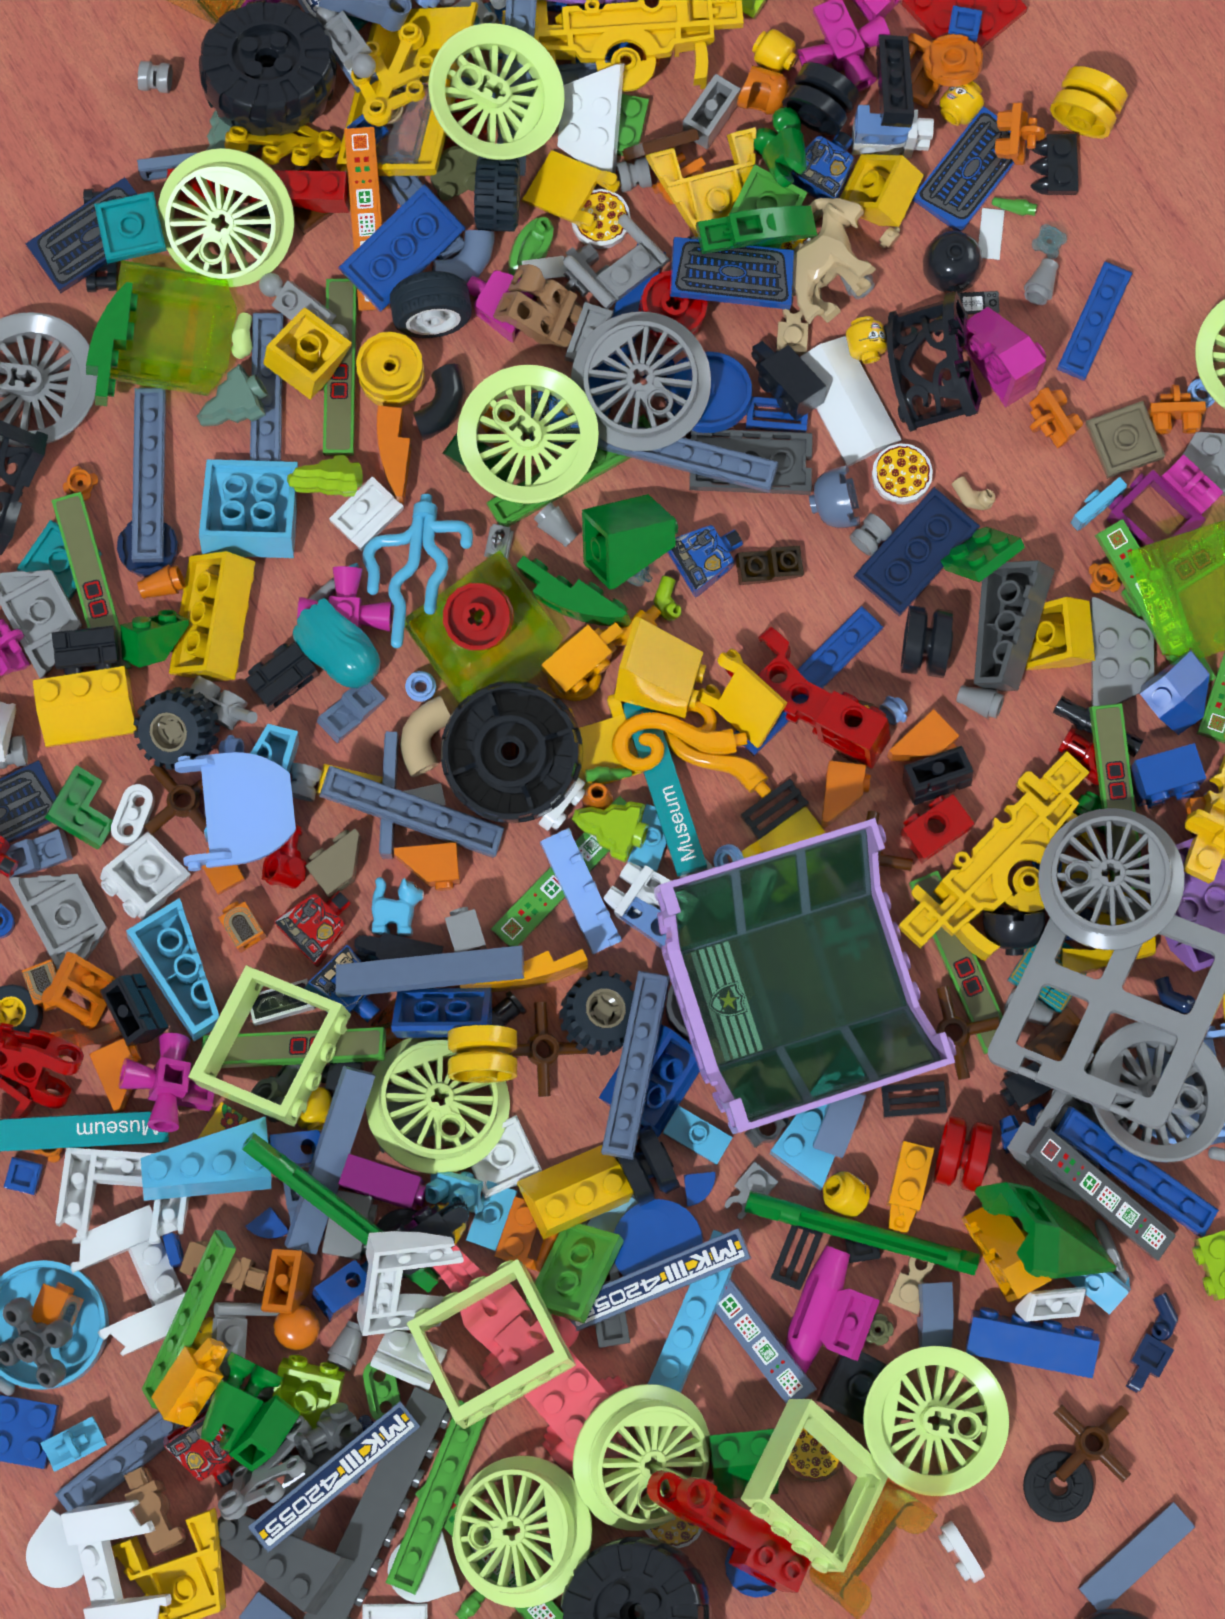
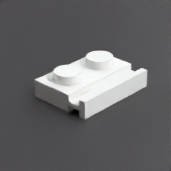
M371 477L355 493V496L350 497L329 520L362 551L371 539L380 534L404 510V506L374 477Z
M406 1331L384 1334L370 1366L429 1391L434 1378L413 1335ZM430 1342L440 1364H442L447 1349Z

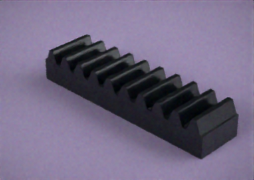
M879 34L876 48L877 78L879 79L878 93L880 94L881 126L911 128L914 118L908 36Z

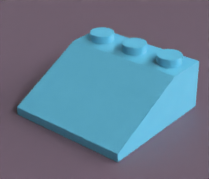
M207 459L199 528L202 554L228 551L242 557L294 558L297 492L287 483V475L293 473L295 468H298V462Z

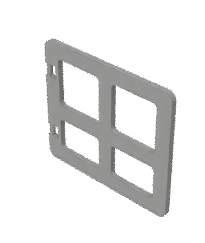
M1079 878L1072 879L1076 884L1085 882V880ZM1066 885L1062 892L1069 890ZM1078 894L1065 900V902L1073 910L1087 894ZM1100 894L1089 903L1088 907L1095 909ZM1115 895L1116 918L1129 923L1128 917L1117 895ZM1107 896L1101 912L1110 915L1109 896ZM1125 896L1135 919L1147 913L1132 898ZM1176 915L1159 933L1162 936L1209 953L1215 958L1191 1012L1184 1015L1123 990L1124 983L1143 944L1127 949L1114 950L1100 979L1090 978L1056 964V958L1067 935L1050 918L988 1047L989 1060L996 1066L1016 1074L1019 1073L1035 1080V1082L1106 1111H1112L1151 1129L1162 1128L1167 1123L1225 994V934ZM1046 986L1082 999L1089 1004L1065 1057L1061 1061L1052 1060L1017 1044L1042 988ZM1113 1013L1175 1036L1178 1040L1151 1097H1143L1085 1072L1086 1065L1105 1024ZM1025 1058L1041 1064L1038 1073L1022 1067ZM1117 1095L1133 1101L1130 1110L1113 1104Z

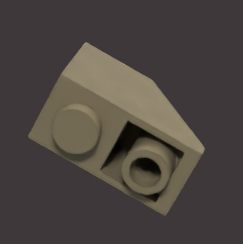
M353 829L351 832L348 830L341 832L333 839L335 844L327 850L321 848L314 852L308 858L309 863L305 865L329 899L338 891L341 892L355 882L361 837L356 829Z

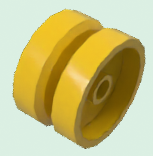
M1085 66L1070 68L1062 82V90L1057 92L1051 104L1050 111L1053 117L1060 124L1080 135L1098 139L1108 137L1117 119L1115 115L1121 112L1128 97L1125 88L1109 75Z
M382 332L369 338L361 346L356 359L357 375L360 386L368 399L379 406L402 407L412 402L420 394L425 382L422 354L415 342L400 333Z
M495 1025L462 1026L449 1030L448 1050L456 1055L448 1059V1078L455 1081L472 1083L503 1082L516 1078L517 1058L509 1055V1053L517 1049V1030Z

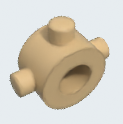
M889 227L880 238V247L883 249L886 246L891 248L900 237V228L895 227L893 229Z

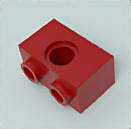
M954 794L948 798H945L943 795L939 796L928 805L929 811L922 816L917 812L903 822L905 827L900 835L921 864L972 830L975 825ZM930 820H938L943 824L944 831L933 833L928 829L927 823Z

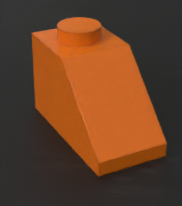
M933 709L888 751L887 757L891 761L915 762L956 748L955 743L959 735Z
M837 761L828 762L821 827H828L859 803L863 792L869 793L871 774H865L866 765Z
M456 843L394 848L396 859L429 887L435 886L436 891L452 890L454 885L460 884L458 848Z
M123 1038L89 1054L111 1106L116 1113L124 1112L133 1090L119 1089V1078L124 1059L127 1058L135 1062L142 1060L136 1045L127 1046Z
M272 1249L261 1306L263 1312L293 1314L309 1294L314 1263L302 1250Z

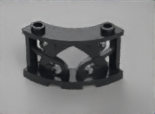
M957 291L945 294L944 300L900 314H897L896 311L889 312L888 323L884 325L890 371L899 402L898 415L903 423L906 422L910 432L917 430L919 427L961 415L968 417L978 414L982 396L977 387L970 361L964 362L962 347L967 345L966 324L968 315ZM922 325L923 329L919 330L916 326ZM911 328L910 334L907 335L905 330ZM933 333L938 337L941 333H943V340L937 342L933 336ZM925 340L933 348L945 351L947 355L936 366L933 373V383L921 377L910 366L917 350ZM950 370L952 376L950 380L942 378L944 371ZM931 394H933L936 410L920 415L916 399L922 397L923 406L928 408L932 401ZM944 398L959 400L960 403L945 407Z
M0 420V435L3 436L0 445V477L5 483L10 485L8 492L0 491V502L2 505L0 510V555H2L13 538L18 515L23 504L18 502L23 494L24 486L29 488L45 456L48 435L40 431H36L34 434ZM9 439L28 447H8ZM5 457H9L7 465L15 463L17 466L16 471L12 474H8L5 471Z

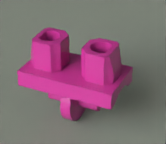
M1184 454L1161 477L1201 515L1224 493Z
M0 619V677L11 672L24 670L30 665L18 643L24 637L23 632L20 629L11 631L4 619Z

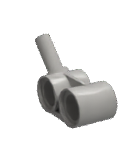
M201 676L196 677L191 689H194V694L202 693L205 696L203 699L205 703L210 701L213 704V707L210 709L212 713L217 712L219 719L215 720L216 723L233 730L239 720L251 724L257 721V713L245 709L248 703L244 699L227 690L220 692L221 688Z

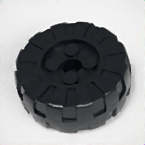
M266 0L247 3L246 6L236 10L231 9L218 18V22L212 29H208L201 43L199 76L205 98L210 108H215L219 119L230 127L240 126L245 128L247 134L265 137L268 134H280L281 136L300 130V127L315 121L325 111L327 101L332 99L337 78L335 51L332 48L331 38L324 33L325 27L311 13H305L296 5L281 1L270 3Z
M502 681L476 690L456 707L448 719L443 732L441 762L445 778L451 790L467 808L486 819L496 822L521 823L544 816L558 807L567 798L574 788L582 768L583 743L580 729L573 714L558 697L535 684L521 681ZM508 743H515L519 747V755L514 760H507L503 756V748Z
M648 1537L619 1538L607 1542L590 1552L573 1570L574 1577L571 1583L565 1586L561 1601L563 1619H637L634 1614V1608L638 1603L645 1612L644 1619H712L713 1616L707 1592L709 1589L700 1570L693 1565L687 1555L676 1547Z

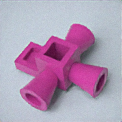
M830 0L813 7V14L825 37V41L822 45L798 49L801 66L808 62L819 63L825 66L831 63L837 72L845 71L846 78L855 85L858 91L870 87L877 78L863 61L865 48L877 46L879 34L890 35L884 18L879 15L857 30L843 0Z
M348 566L332 567L336 596H329V603L360 629H362V625L391 632V601L363 605L362 600L356 598L363 569ZM299 597L297 619L301 611L310 609L314 604L318 605V601Z
M164 1033L159 1036L161 1057L153 1069L130 1059H124L119 1078V1089H150L148 1100L155 1101L147 1123L148 1127L159 1132H174L179 1129L177 1105L210 1111L213 1107L214 1093L199 1087L188 1077L191 1063L185 1062L184 1058L190 1044V1039L178 1033Z

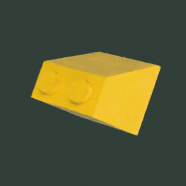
M635 617L619 666L614 699L685 718L688 707L695 708L699 690L694 689L696 682L702 683L706 665L701 664L703 652L644 619Z

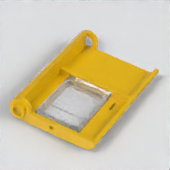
M471 2L469 7L411 9L404 24L413 23L418 25L422 30L424 43L419 49L410 52L402 72L416 66L417 60L423 55H430L434 59L450 37L465 28L473 26L478 3ZM372 22L367 42L374 41L378 43L382 52L381 58L387 70H389L400 45L398 36L400 30L395 32L388 31L380 24ZM455 62L450 67L455 72L460 68ZM430 63L424 64V65L422 66V68H427V67H429L431 64H430ZM422 76L416 79L424 86V98L420 101H412L404 105L402 117L395 123L385 124L389 134L376 144L379 176H431L437 174L447 134L438 123L431 107L428 90L429 76ZM446 78L445 87H450L451 80ZM379 79L371 84L376 95H378L382 86ZM406 85L395 89L392 94L398 95L405 92ZM414 89L411 93H417L420 89ZM355 90L345 129L363 114L362 109L366 100L361 91L357 93ZM446 97L447 104H454L456 98ZM343 135L336 168L339 171H346L348 176L345 135Z

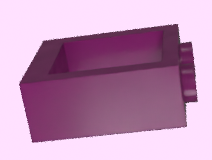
M1152 470L1147 476L1141 473L1131 483L1129 487L1132 491L1126 497L1120 494L1110 504L1108 508L1112 511L1107 520L1113 525L1123 519L1143 554L1155 566L1160 568L1201 529L1206 519ZM1149 486L1187 520L1161 548L1123 513Z
M348 1154L338 1183L343 1189L372 1196L374 1199L412 1211L416 1210L417 1205L423 1206L426 1186H424L425 1181L422 1177Z

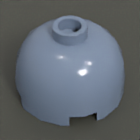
M848 466L825 471L818 477L814 485V495L809 496L812 513H818L824 523L835 528H849L860 525L859 516L854 517L853 509L859 508L852 478L846 479L845 474L849 472Z

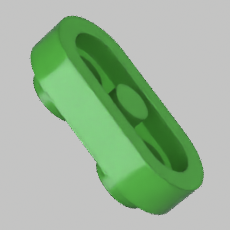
M370 1362L364 1369L363 1380L370 1413L377 1421L384 1415L380 1409L381 1404L384 1401H389L393 1408L401 1402L397 1378L385 1373L384 1381L377 1382L374 1379V1373L378 1369L370 1366Z

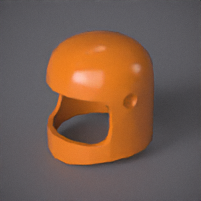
M752 65L747 80L739 94L737 106L743 109H756L764 112L765 115H773L776 110L784 108L782 101L789 90L787 78L776 71Z
M302 1304L299 1305L293 1314L279 1313L273 1325L274 1335L278 1342L285 1348L292 1350H302L311 1346L318 1338L320 1331L319 1319L316 1313L308 1306Z

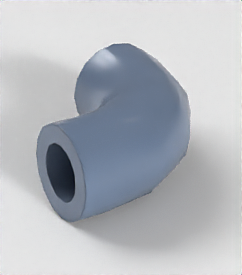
M466 230L464 245L460 253L452 259L434 260L432 271L455 274L462 278L466 284L472 276L478 278L490 262L495 242V232Z

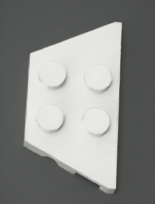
M622 63L563 85L565 100L558 130L557 146L584 164L616 174L624 64Z

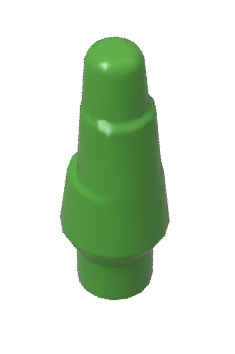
M994 197L992 200L993 206L1021 216L1036 215L1038 204L1030 203L1025 199L1012 200Z
M597 766L594 769L585 770L586 782L604 783L632 776V770L627 768Z
M475 1590L462 1602L460 1609L455 1615L459 1619H468L474 1616L486 1597Z

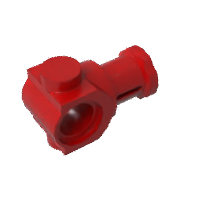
M1071 728L1057 751L1060 753L1067 751L1073 757L1080 760V764L1090 772L1086 778L1099 786L1094 742L1091 743L1076 734V729Z
M296 825V831L290 839L278 850L266 856L263 862L261 879L265 880L269 885L296 889L301 882L305 881V865L307 863L301 858V852L297 850L298 840L303 832L302 827Z

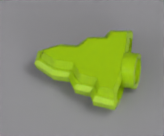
M339 455L333 459L321 460L315 465L295 468L293 473L287 475V483L290 487L294 488L295 492H321L326 495L354 497L358 487H362V468L359 462L350 463L345 455Z
M628 801L624 806L611 804L604 810L596 807L575 809L572 821L584 833L596 836L599 846L610 850L612 858L626 863L634 846L638 848L643 847L649 827L648 824L642 822L645 804Z

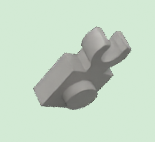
M754 1161L734 1185L740 1191V1194L730 1197L724 1207L728 1209L732 1203H739L742 1206V1211L738 1214L737 1218L741 1220L747 1214L744 1210L750 1190L768 1195L777 1185L778 1181Z

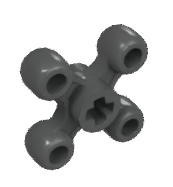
M17 1297L5 1305L3 1317L9 1325L17 1328L19 1337H10L0 1344V1362L5 1366H13L20 1360L26 1363L34 1361L38 1368L36 1378L39 1384L45 1388H53L65 1379L66 1368L60 1360L52 1357L50 1349L60 1348L72 1339L73 1328L64 1319H57L49 1325L42 1322L35 1324L31 1317L33 1314L32 1304L24 1297Z

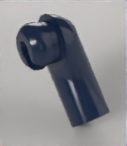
M1169 976L1154 980L1163 1007L1184 1015L1191 1012L1195 999L1190 995L1185 996L1175 992Z
M1166 1292L1152 1299L1159 1315L1152 1327L1151 1333L1159 1341L1168 1340L1172 1336L1179 1319Z

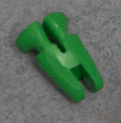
M784 107L776 110L772 116V123L777 132L769 128H759L756 130L754 150L762 155L776 182L786 188L794 182L791 171L794 170L798 174H803L807 168L800 116L794 109Z
M231 1351L227 1357L230 1367L227 1381L220 1380L215 1389L204 1419L200 1437L204 1441L211 1443L216 1438L222 1425H227L219 1444L220 1449L227 1452L234 1448L264 1404V1401L258 1398L260 1392L265 1387L276 1388L280 1386L284 1379ZM250 1374L249 1381L245 1389L242 1390L240 1386L245 1377Z

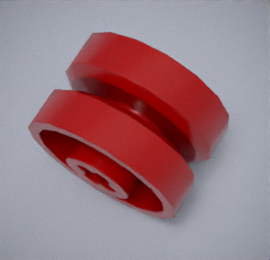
M671 270L663 271L651 278L643 290L638 312H652L667 316L682 324L695 336L705 318L708 301L670 297ZM650 330L649 338L657 343L662 333ZM668 337L664 345L674 346L678 344Z
M469 583L457 588L448 597L443 609V625L448 636L458 646L468 650H489L501 645L510 635L515 623L514 608L510 598L500 588L488 583ZM477 611H483L485 614L481 617L483 621L481 623L475 620V613Z
M949 1115L939 1146L934 1183L950 1187L955 1182L958 1169H961L959 1181L961 1189L974 1192L977 1187L981 1186L988 1167L993 1126L977 1121L971 1127L967 1140L965 1139L967 1129L965 1119Z

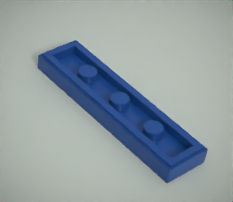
M1106 261L1104 262L1057 370L1085 381L1132 272Z

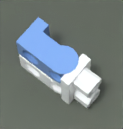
M858 105L852 126V155H899L902 153L905 158H911L914 150L928 151L930 140L933 138L934 120L931 118H918V110H914L911 128L881 126L880 114L870 113V105Z
M627 862L619 876L631 884V887L625 894L612 885L603 898L604 902L614 910L617 918L646 936L662 949L661 946L665 945L667 938L666 933L661 935L659 931L657 913L661 911L659 910V903L655 899L654 888L660 884L670 882V880L653 871L647 865L641 868L636 864ZM684 888L675 891L681 910L676 915L678 933L681 930V925L684 926L699 904V897Z

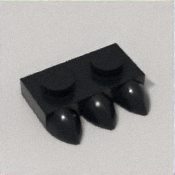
M1047 134L1043 140L1036 141L1035 149H1030L1038 155L1046 156L1033 162L1030 168L1034 172L1047 177L1037 179L1030 187L1043 195H1077V134Z

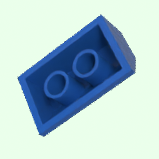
M662 1024L640 1125L642 1128L650 1125L657 1137L662 1133L700 1072L692 1045L672 1029ZM619 1066L598 1097L609 1106H611Z

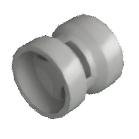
M140 61L138 89L142 91L157 89L161 93H170L173 77L172 64L161 63L153 65L151 61Z
M646 157L636 159L633 165L626 161L616 163L622 192L631 191L638 184L642 188L652 186Z
M869 513L863 520L864 525L860 529H855L849 535V538L863 553L873 556L878 550V544L881 541H886L891 536L892 531L882 519Z
M23 735L12 737L9 742L5 762H0V769H5L11 764H15L17 767L28 765L27 746Z
M293 763L290 771L293 780L291 782L293 798L314 802L317 793L314 786L320 781L322 771L306 764Z

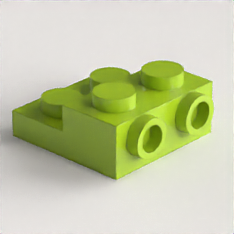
M1225 1230L1194 1240L1196 1246L1192 1247L1194 1259L1198 1266H1203L1206 1277L1202 1278L1205 1291L1208 1296L1213 1295L1214 1301L1225 1298Z
M290 1355L289 1359L283 1358L278 1367L277 1375L284 1379L280 1386L274 1388L273 1396L277 1394L299 1411V1416L304 1417L311 1425L312 1430L316 1428V1423L319 1421L322 1412L333 1404L339 1403L345 1372L338 1371L339 1367L334 1363L322 1362L320 1366L307 1363L308 1359L304 1356Z

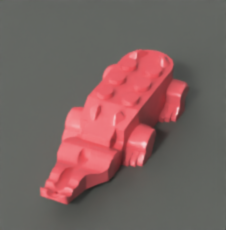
M457 1245L451 1248L453 1251L460 1250ZM462 1251L463 1263L432 1266L445 1281L452 1293H459L469 1287L470 1282L478 1277L489 1276V1274L478 1268ZM510 1283L460 1311L463 1325L491 1351L485 1358L487 1361L482 1365L484 1369L480 1372V1375L491 1388L554 1352L536 1315L531 1312L523 1298ZM550 1314L576 1366L530 1391L524 1397L550 1425L546 1429L547 1433L544 1435L546 1440L542 1443L543 1447L564 1471L573 1473L574 1448L585 1421L606 1398L622 1389L628 1388V1386L619 1376H616L614 1379L609 1376L606 1380L602 1378L598 1382L569 1349L577 1340L579 1331H576V1327L569 1319ZM617 1431L611 1441L626 1447L627 1441ZM607 1447L604 1458H621L624 1454Z

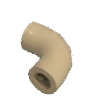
M441 696L424 703L412 712L402 728L400 748L404 763L411 777L422 775L439 764L431 747V739L435 732L446 727L447 721L450 718V713Z

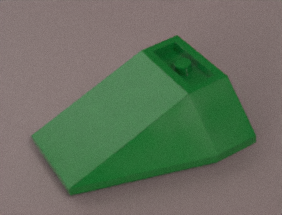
M1004 1182L979 1186L974 1191L982 1202V1207L992 1215L1002 1214L1020 1219L1023 1224L1022 1227L1028 1235L1016 1254L1024 1264V1269L1032 1276L1057 1279L1114 1272L1117 1268L1086 1224L1034 1188Z

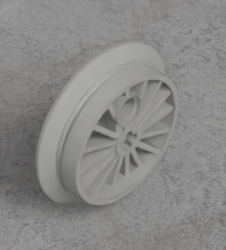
M34 312L13 314L0 319V351L2 350L11 362H0V375L8 376L7 380L0 384V398L6 397L0 401V413L12 406L4 419V422L12 425L23 408L20 428L28 431L33 404L39 430L29 432L35 434L36 431L47 434V444L65 437L77 428L89 413L95 400L97 376L86 375V362L90 345L72 325L57 317ZM35 339L31 365L29 364L24 340ZM43 340L53 342L40 362ZM15 342L18 343L23 365L19 364L7 346ZM61 346L69 351L50 365ZM68 364H70L69 371L57 373L61 369L66 367ZM68 381V382H67V385L57 384V383H61V382ZM53 392H56V393H64V394H65V399L62 398V397H60V396H58L57 394H55V393H53ZM46 398L63 407L62 417L58 415ZM38 400L42 402L57 423L45 428ZM9 439L8 445L16 447H28L26 445Z
M652 312L621 314L599 325L580 346L571 373V379L585 392L590 405L595 411L598 422V437L610 445L630 451H652L667 447L683 438L702 417L711 390L709 362L696 337L676 320ZM650 330L662 333L646 361ZM643 332L640 360H638L633 339ZM668 337L678 344L654 363ZM626 344H628L632 362L621 350ZM681 351H684L689 360L688 362L660 369ZM616 353L626 366L610 357ZM604 362L622 373L594 369ZM687 369L692 370V381L662 378L663 376ZM639 374L641 377L647 375V384L643 386L639 382L635 385V375ZM589 377L621 380L596 388H589ZM663 385L691 388L688 399L685 400L674 394ZM622 388L600 407H597L592 396ZM627 395L613 421L603 414ZM662 396L667 399L668 406L663 410H655L651 406V402L655 397ZM633 398H635L632 428L619 425ZM673 401L683 406L675 416L672 414ZM641 405L647 411L651 428L638 429ZM655 418H668L669 421L657 426Z
M1107 808L1079 815L1057 831L1043 853L1038 882L1045 910L1054 924L1063 933L1073 940L1092 948L1120 950L1143 944L1159 934L1169 924L1181 903L1185 875L1178 848L1161 826L1139 813L1125 809ZM1106 826L1107 857L1096 838L1093 828ZM1112 826L1126 827L1115 857H1113ZM1134 830L1142 834L1141 839L1122 857L1131 831ZM1087 832L1099 859L1076 838ZM1148 842L1149 854L1129 862ZM1071 844L1089 861H1082L1063 853ZM1060 862L1069 864L1065 869V873H1058ZM1149 863V869L1134 870ZM1110 870L1114 871L1115 874L1113 882H1108L1106 877ZM1077 871H1083L1088 875V879L1084 883L1076 884L1070 879L1072 874ZM1133 878H1150V884ZM1057 881H1065L1069 890L1061 893ZM1131 887L1150 893L1151 905ZM1123 892L1147 913L1135 919ZM1078 894H1087L1073 910L1065 902V900ZM1100 894L1091 920L1088 921L1079 916L1089 903ZM1115 895H1117L1129 923L1116 925ZM1109 896L1110 925L1097 924L1106 897Z
M1140 1022L1126 1025L1110 1035L1100 1046L1093 1059L1090 1075L1143 1097H1151L1161 1078L1164 1053L1166 1052L1171 1055L1178 1040L1175 1036ZM1203 1042L1187 1078L1192 1076L1197 1086L1184 1083L1167 1123L1162 1128L1155 1129L1159 1145L1150 1144L1153 1129L1143 1126L1142 1137L1139 1140L1132 1136L1139 1126L1138 1123L1132 1121L1128 1129L1125 1130L1118 1123L1124 1116L1119 1114L1114 1116L1112 1111L1092 1106L1107 1134L1128 1152L1155 1162L1183 1161L1198 1155L1208 1148L1224 1127L1225 1074L1214 1053ZM1136 1048L1140 1066L1129 1049ZM1147 1048L1155 1049L1153 1067H1151ZM1122 1063L1125 1064L1129 1072L1122 1067ZM1116 1096L1113 1102L1116 1105L1133 1103V1101L1121 1096ZM1180 1097L1188 1102L1189 1108L1181 1103ZM1194 1113L1199 1114L1198 1122L1190 1116ZM1176 1120L1183 1126L1188 1128L1190 1131H1192L1188 1138L1186 1137V1135L1184 1134ZM1166 1127L1177 1143L1169 1144Z

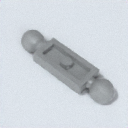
M318 7L316 18L325 27L324 33L331 38L332 48L348 70L352 68L354 74L359 78H369L372 76L376 69L375 60L369 55L372 50L343 11L338 13Z
M267 273L261 277L259 281L260 291L268 297L276 296L272 306L288 319L292 320L305 307L349 340V333L346 327L341 324H331L336 315L293 281L287 280L283 286L282 279L275 273Z

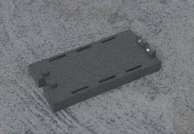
M691 430V440L777 461L778 468L770 493L811 494L812 468H806V460H811L812 433L743 430L699 433ZM689 473V490L767 493Z

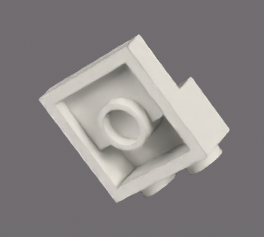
M146 832L103 868L100 879L102 880L101 886L108 895L114 896L116 894L124 902L122 904L123 909L130 917L135 918L138 916L141 920H144L166 902L167 897L187 882L191 874L149 832Z

